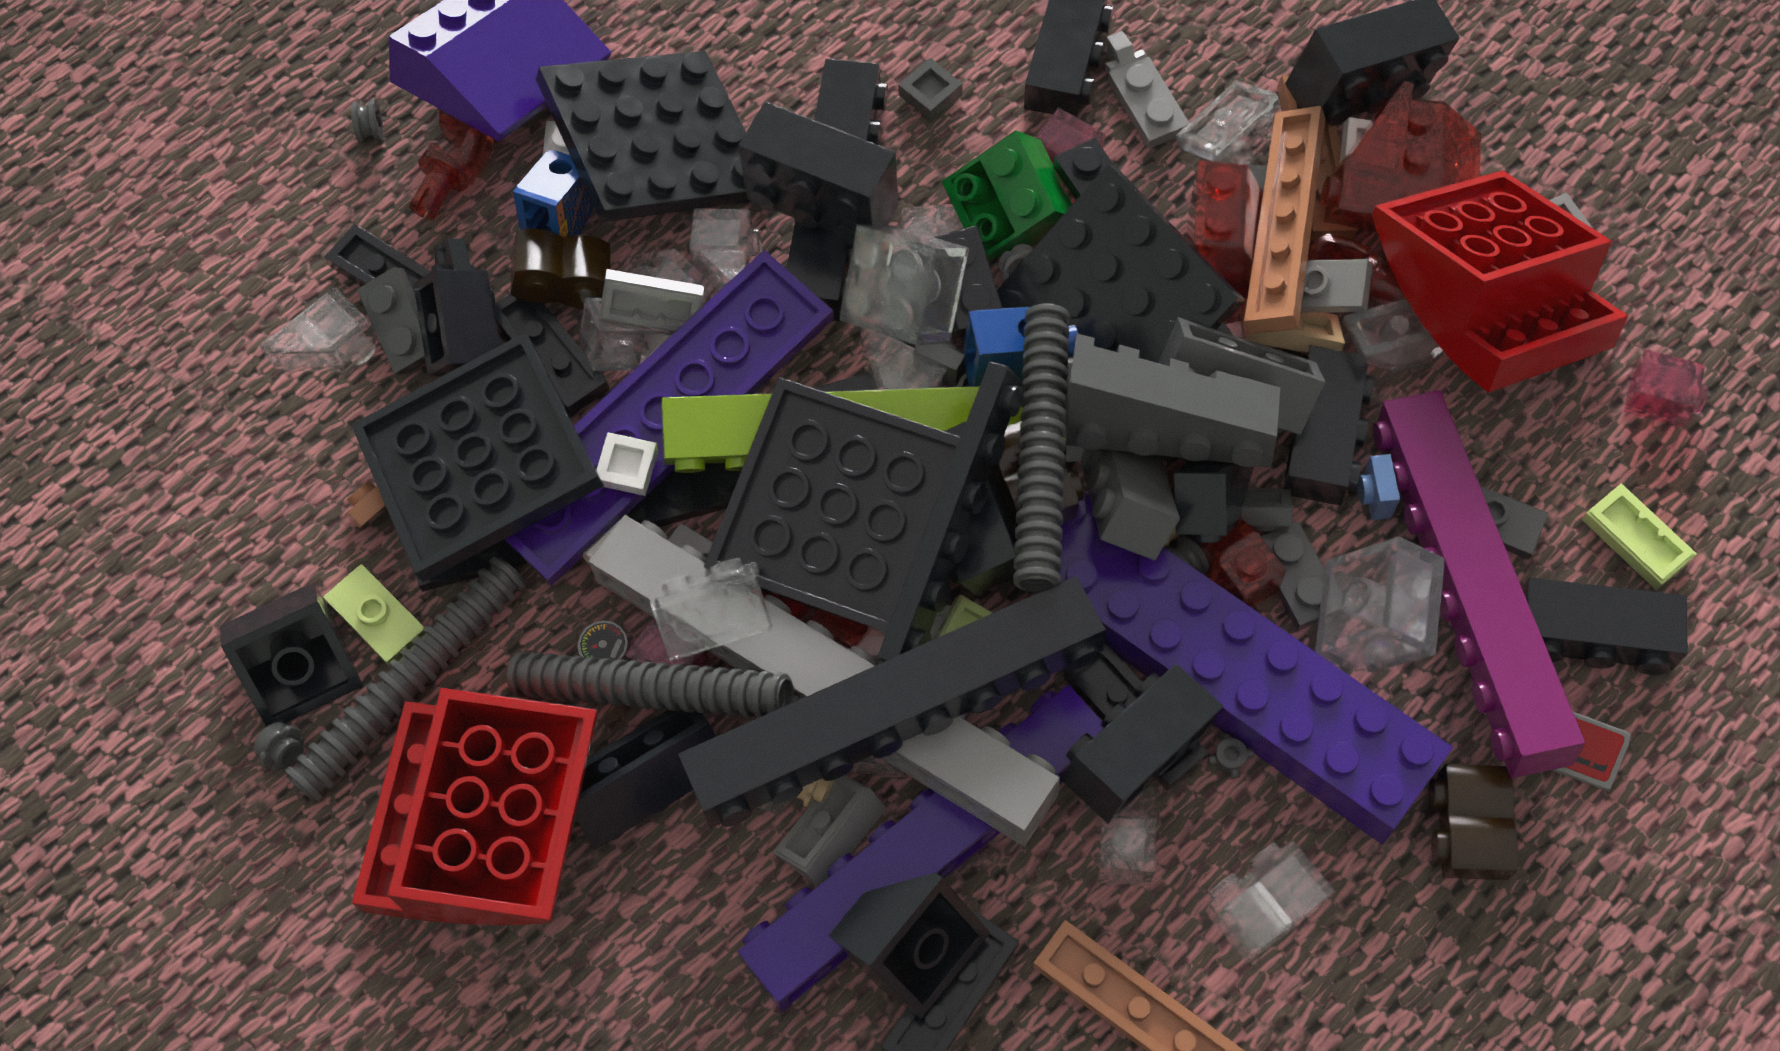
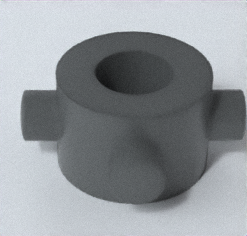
M1223 734L1220 736L1221 742L1218 744L1215 754L1207 756L1209 765L1216 764L1219 769L1229 773L1231 779H1236L1241 776L1240 769L1244 766L1246 759L1254 757L1253 749L1251 747L1246 748L1240 740L1231 738V734Z

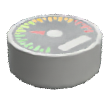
M602 620L586 627L579 636L577 645L579 655L585 658H609L614 661L617 659L627 660L630 652L626 633L621 626L612 621Z

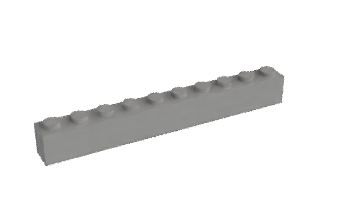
M624 515L588 561L597 583L736 669H741L744 672L755 670L759 673L762 671H770L774 674L778 672L787 673L792 679L794 686V702L877 665L874 658L864 650L855 646H851L848 650L833 641V635L821 624L812 620L805 624L792 616L788 606L772 595H766L765 598H762L749 590V585L705 569L706 558L698 550L689 545H684L682 548L667 540V535L658 526L647 520L640 524ZM964 714L954 718L952 724L945 730L930 736H925L923 733L903 741V746L899 750L882 758L1024 847L1059 795L1060 777L1055 775L1056 770L1050 763L1035 754H1028L1025 757L1010 748V742L1001 733L988 726H984L982 729L977 728L964 720Z

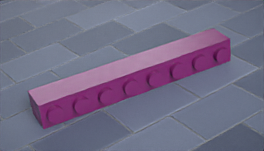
M1441 390L1383 401L1378 422L1373 424L1374 442L1380 452L1385 451L1386 454H1391L1398 491L1401 492L1405 503L1404 517L1406 526L1412 535L1417 534L1422 547L1421 563L1428 578L1433 577L1439 591L1437 602L1441 617L1445 622L1450 621L1456 635L1455 651L1458 661L1462 667L1469 668L1474 681L1472 694L1476 708L1481 714L1486 713L1491 725L1490 740L1495 757L1498 761L1505 762L1511 778L1573 766L1585 745L1584 738Z

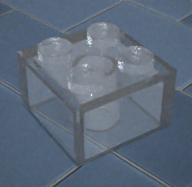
M857 225L839 320L914 345L950 343L969 248L893 225Z
M1398 536L1326 560L1315 652L1326 660L1363 674L1435 656L1445 558Z

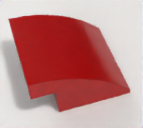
M1502 170L1375 205L1372 216L1385 256L1402 293L1414 313L1445 354L1467 376L1488 393L1615 347L1628 315L1591 291L1612 241Z
M440 688L436 705L405 701L352 904L365 913L431 922L473 925L551 923L598 716L597 710Z

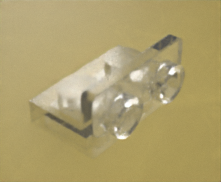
M1238 80L1234 81L1176 135L1180 149L1213 161L1219 180L1230 183L1271 144L1275 113L1282 112L1277 93Z
M735 558L712 566L710 568L712 575L693 581L691 574H684L660 583L662 591L658 592L649 602L670 661L772 629L773 625L756 577L759 573L756 562L742 565L741 559Z

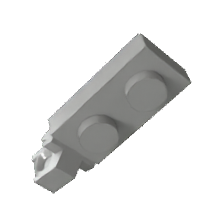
M1123 31L1107 36V50L1105 52L1111 62L1105 64L1108 82L1147 148L1150 149L1189 133L1190 123L1150 57H1147L1143 50L1134 52L1132 43Z

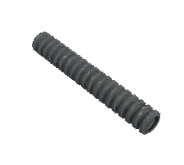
M1048 303L1028 308L1025 312L1026 325L1024 326L1025 339L1023 350L1025 352L1023 354L1024 367L1022 368V378L1024 380L1022 381L1023 401L1021 405L1023 409L1020 414V420L1022 421L1020 424V435L1022 437L1019 439V449L1021 452L1019 453L1018 460L1020 464L1018 479L1020 481L1017 483V493L1020 496L1017 497L1016 506L1019 511L1016 513V523L1018 526L1015 529V538L1018 541L1015 543V554L1017 556L1014 558L1016 572L1013 575V583L1016 587L1031 593H1039L1061 583V575L1058 572L1062 567V560L1059 557L1062 555V544L1060 541L1063 536V530L1060 526L1063 525V514L1061 511L1064 506V500L1062 499L1064 484L1062 481L1064 480L1065 470L1062 467L1065 465V455L1063 452L1066 446V441L1064 440L1066 426L1064 423L1066 422L1067 412L1064 409L1067 407V397L1065 395L1067 394L1068 386L1066 382L1068 379V369L1066 367L1068 365L1067 352L1069 350V341L1067 339L1069 338L1068 324L1070 314L1065 308Z
M492 557L489 560L490 567L479 570L478 575L480 578L477 581L471 579L467 583L469 589L466 592L460 590L456 594L458 600L455 603L448 602L445 605L447 612L444 615L438 613L434 617L436 623L433 626L426 625L423 628L424 635L421 638L415 636L412 639L413 646L411 649L403 648L400 652L402 658L399 661L393 659L389 663L391 669L387 673L381 671L377 676L379 681L375 685L369 683L366 686L368 693L364 697L359 694L355 698L357 704L353 708L347 706L343 710L345 716L341 720L335 718L332 721L334 728L330 732L324 730L320 734L322 740L318 744L312 742L308 746L311 751L306 756L300 754L296 758L299 764L294 769L291 766L286 768V777L312 801L315 799L319 802L323 798L321 792L326 787L331 790L335 786L332 780L337 775L342 778L346 774L344 768L349 763L354 766L358 762L355 756L360 751L365 754L370 749L367 744L371 740L377 742L381 738L380 730L382 728L388 730L392 726L390 720L394 716L397 718L401 717L404 702H415L413 696L416 693L422 695L426 691L424 685L428 681L434 683L438 677L435 673L439 669L445 671L449 667L447 661L450 658L456 660L460 656L458 652L460 647L467 648L471 644L469 638L472 635L478 637L482 633L480 627L483 624L487 626L493 621L491 615L494 612L500 614L504 610L502 604L505 601L511 603L514 600L513 592L515 590L521 592L526 586L524 579L510 564L502 558Z
M520 651L512 657L507 670L509 690L517 697L527 696L535 699L541 697L546 700L582 701L590 704L596 702L602 705L610 703L615 706L625 705L634 708L639 706L645 709L653 707L658 710H665L667 708L671 711H680L682 709L690 713L697 711L698 713L708 714L712 712L715 715L726 713L729 716L737 717L742 715V717L753 718L754 716L759 718L794 702L792 679L784 672L776 674L770 671L759 673L755 670L744 672L741 669L735 668L729 671V669L723 667L716 669L709 666L700 668L695 665L685 667L681 664H656L649 661L642 663L636 660L628 662L623 659L614 661L609 658L558 656L549 653L544 655L537 652L531 654L525 651Z

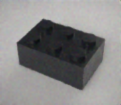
M1436 0L1408 1L1315 29L1285 85L1296 101L1298 109L1322 106L1326 119L1325 124L1328 122L1330 126H1335L1343 123L1353 115L1366 111L1368 114H1374L1383 110L1389 104L1401 100L1412 102L1421 98L1430 89L1429 84L1438 70L1448 62V55L1460 38Z
M766 101L738 145L748 200H751L757 207L765 211L776 210L791 216L805 227H818L836 234L839 239L850 245L861 244L874 250L899 206L896 152Z

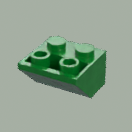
M1016 130L941 181L963 228L977 225L988 261L1001 257L1005 251L1013 250V246L1017 244L1036 246L1073 205L1056 170L1053 168V164L1042 141Z

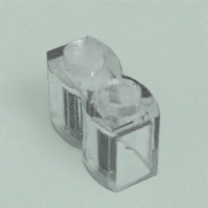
M1294 841L1286 844L1281 849L1275 842L1270 844L1250 861V864L1255 868L1252 872L1240 880L1233 873L1219 882L1209 892L1213 901L1206 909V915L1246 964L1254 960L1329 902L1336 892Z

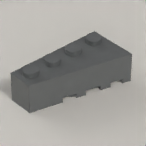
M1076 334L1069 385L1066 445L1078 446L1088 450L1105 449L1132 452L1141 456L1160 455L1185 458L1190 461L1206 460L1234 463L1243 467H1271L1277 440L1281 387L1220 371H1215L1208 377L1197 374L1189 367L1187 362L1170 358L1167 365L1139 358L1140 350L1119 345L1117 351L1114 352L1095 347V338Z

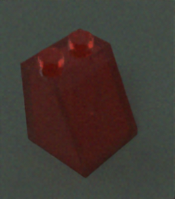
M1198 161L1187 218L1186 239L1246 300L1248 298L1263 192L1247 164Z

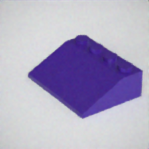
M443 0L389 36L391 83L499 142L547 107L546 101L536 82L539 67L608 60L611 56V51L564 0Z

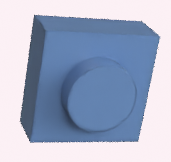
M1391 454L1370 456L1363 475L1359 476L1357 485L1358 498L1361 505H1369L1371 520L1392 518L1400 501Z

